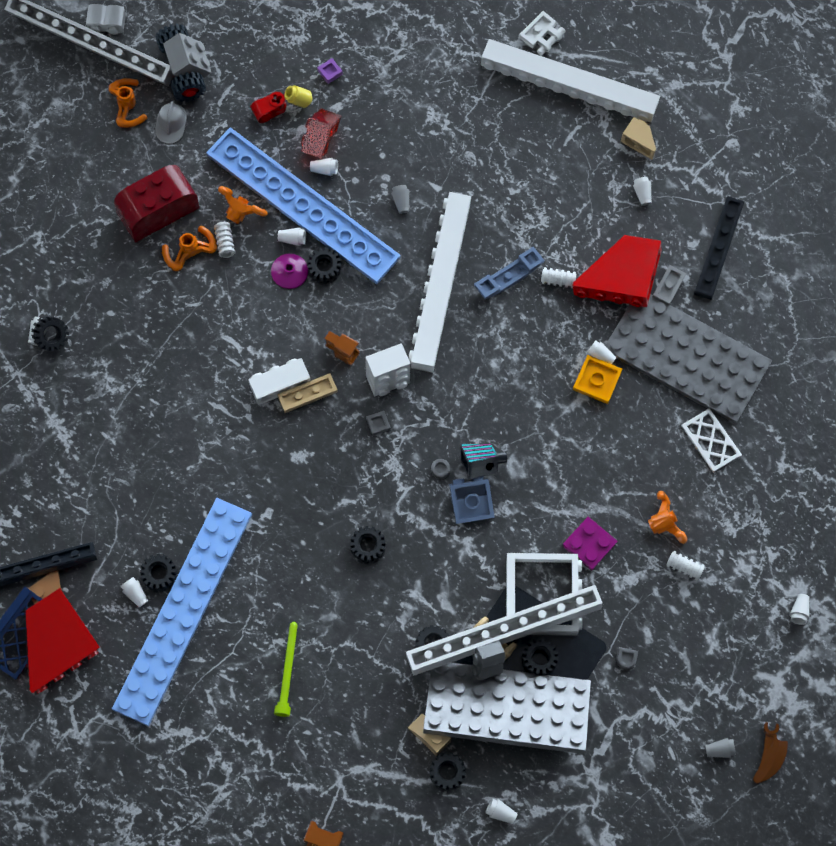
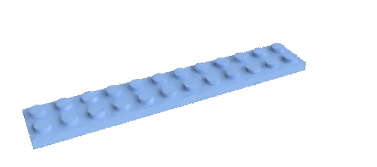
M231 127L206 152L207 157L330 250H334V253L337 252L342 259L375 284H378L400 259V254Z
M216 498L112 707L113 711L144 725H150L252 516L251 512Z

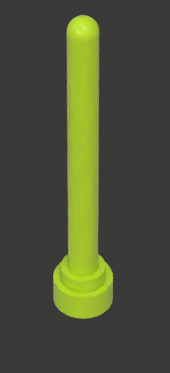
M296 622L290 623L280 702H277L274 709V715L289 717L291 711L288 695L298 627Z

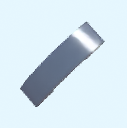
M532 247L519 255L517 260L495 274L487 275L474 283V286L484 299H488L524 279L543 264L545 260Z

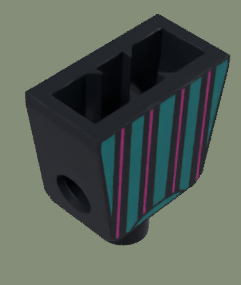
M490 443L461 444V463L468 479L488 476L498 472V464L507 463L506 451L496 452Z

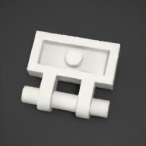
M542 11L519 34V38L531 48L538 44L540 48L537 50V53L542 56L545 52L551 50V46L555 42H559L562 39V35L566 31L563 27L556 30L554 28L556 21ZM547 34L551 35L547 41L544 39Z

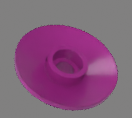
M284 254L278 257L272 264V278L282 288H297L308 277L307 263L296 254ZM287 267L293 268L291 271L286 270Z

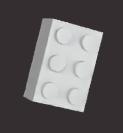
M402 343L366 356V378L374 397L377 395H387L396 388L403 389L410 383V361Z

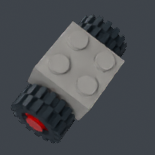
M170 24V27L165 26L164 29H160L156 33L155 38L159 50L167 54L173 75L178 76L174 78L175 80L171 81V88L177 101L180 100V102L184 100L188 102L190 99L200 98V95H204V92H206L203 78L212 73L210 62L206 57L203 43L189 37L186 26L182 24H175L173 26V24Z

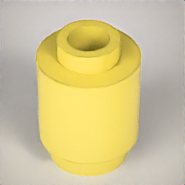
M296 85L287 87L284 97L289 103L302 108H306L311 104L312 94L309 90Z

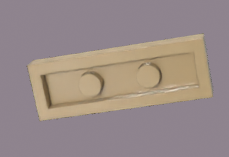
M329 373L281 392L277 396L284 413L335 394L338 390Z

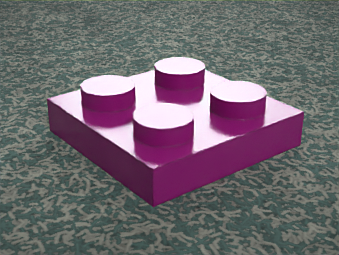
M588 516L562 546L571 554H578V560H581L592 571L618 541Z

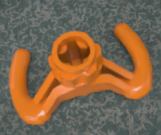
M123 78L109 85V92L116 96L119 106L116 123L119 127H134L147 120V115L145 114L130 121L126 120L128 111L136 105V99L132 88L123 85L138 86L139 81L137 79Z
M219 186V193L225 196L229 204L226 212V218L239 224L249 214L255 213L262 217L267 216L268 212L265 209H261L256 205H248L249 201L241 196L238 199L234 198L231 189Z
M199 226L198 231L207 237L209 244L197 240L196 236L190 233L180 236V250L176 261H172L169 255V247L164 244L162 246V256L168 267L173 271H179L183 268L185 260L200 252L214 253L217 250V242L214 235L207 228Z
M658 491L657 498L662 501L659 512L648 520L653 533L661 534L668 531L675 535L680 543L685 544L687 536L675 524L678 520L675 513L670 511L671 503L664 491Z

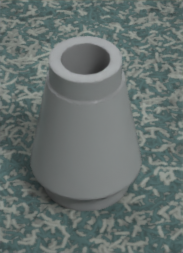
M406 185L393 187L391 194L399 214L409 212V189H407Z
M726 738L705 745L707 757L731 758V756L736 755L733 739L728 740Z

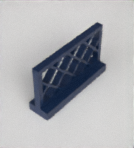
M27 587L22 589L0 619V640L2 642L0 647L3 649L4 659H0V662L4 661L5 667L0 664V669L15 680L28 664V655L20 656L19 644L27 643V641L18 642L17 630L27 629V627L16 628L15 620L18 616L26 615V612H21L25 607L26 610L28 609V602L32 597L38 601L42 600V598ZM14 624V629H9ZM15 631L16 643L4 644V634ZM17 645L18 657L6 659L5 647ZM21 658H26L25 661L22 663ZM19 659L20 667L15 674L8 670V660Z

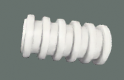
M219 222L214 225L219 256L223 258H228L235 254L231 225L228 222Z
M544 267L541 282L542 284L546 282L548 285L552 283L553 286L559 284L560 287L565 285L566 288L568 286L573 288L572 285L576 280V272L570 273V271L564 272V270L558 271V269L554 271L552 268L547 270Z
M676 551L672 552L667 562V567L671 566L673 570L678 569L679 573L682 571L684 575L688 574L690 578L694 577L696 581L699 580L705 568L704 565H699V562L694 563L693 559L688 560V557H682V554L678 555Z

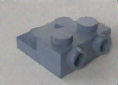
M478 477L466 482L464 478L455 479L453 484H449L456 524L495 518L488 478Z

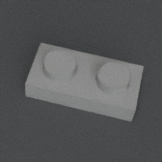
M669 265L653 297L670 305L686 273Z

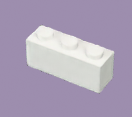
M302 358L291 359L283 366H274L268 372L263 374L256 373L248 379L258 405L278 398L277 394L311 381Z

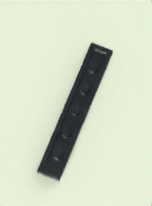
M730 196L726 197L694 292L695 295L712 300L745 201Z
M90 542L0 567V587L95 561L97 556L94 543Z

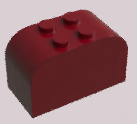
M177 165L165 166L127 186L114 199L116 212L135 243L200 208L196 193Z

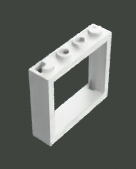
M507 553L506 616L515 613V562L572 563V593L582 590V579H578V572L582 571V561L578 560V554ZM582 618L572 619V625H555L530 635L577 636L579 630H582Z

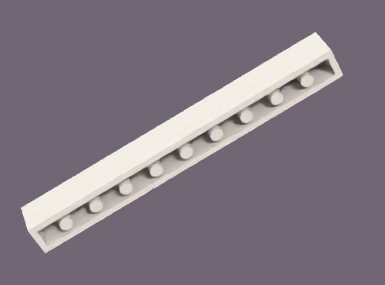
M8 0L4 10L10 14L169 87L174 76L170 65L28 0Z
M491 39L488 40L481 59V66L488 70H496L503 75H511L521 81H528L539 87L552 89L556 93H564L572 98H579L587 101L589 104H597L607 110H615L625 116H633L645 122H652L660 99L659 95Z
M449 192L448 198H444L443 209H445V214L440 216L439 225L442 227L441 231H437L435 242H438L437 248H433L431 259H434V263L429 265L428 276H430V280L425 282L424 293L427 294L426 298L421 300L420 310H423L422 316L417 317L416 327H419L418 333L413 335L412 344H415L414 351L410 350L408 358L412 369L432 373L434 371L471 204V196Z
M593 585L406 652L407 659L414 676L475 654V648L496 641H500L502 645L600 610L602 608V601L596 586Z

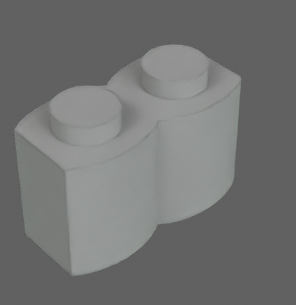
M90 4L88 5L86 26L98 33L105 31L113 35L123 33L126 18L125 8L118 5Z

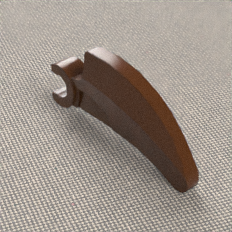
M768 722L764 724V751L758 771L753 778L756 784L765 782L773 777L785 761L788 742L778 740L776 734L779 731V724H776L773 731L768 729Z

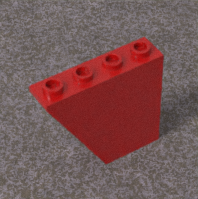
M624 235L573 282L574 295L580 298L588 297L599 301L606 300L617 304L625 303L635 307H647L662 252L661 241Z
M60 588L26 610L29 685L31 693L36 691L39 694L48 688L46 685L51 680L57 682L65 676L63 672L69 668L73 671L81 666L80 661L85 657L91 659L97 655V649L100 647Z

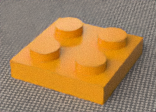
M587 355L573 390L608 404L622 368Z

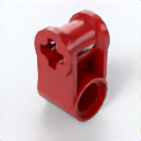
M273 92L262 99L254 101L250 108L257 121L265 123L271 118L284 113L287 105L285 97L281 92Z

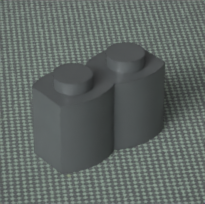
M500 641L475 648L471 670L478 680L502 674L505 652Z

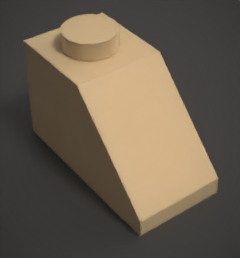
M634 117L623 132L621 142L652 160L656 147L650 126L645 121Z
M421 714L408 729L437 756L451 742V737L424 734L425 715Z

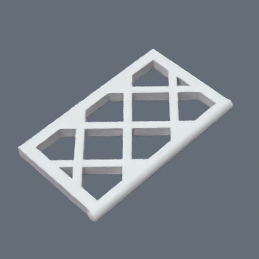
M710 408L681 425L712 472L742 456ZM709 414L714 421L713 425L703 423V417ZM691 424L698 425L697 435L692 434L687 426ZM701 426L712 428L710 438L700 436ZM715 429L720 430L725 437L724 441L713 439ZM699 439L709 441L708 451L702 449L698 443ZM712 443L723 445L722 454L711 452ZM726 446H730L736 454L733 456L725 455ZM710 456L721 458L720 464L714 466L709 459Z

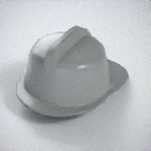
M173 101L161 107L155 127L156 136L161 142L173 144L182 138L187 120V113L183 107L176 105Z

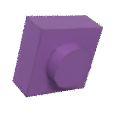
M332 58L317 67L318 72L328 84L343 75V71Z

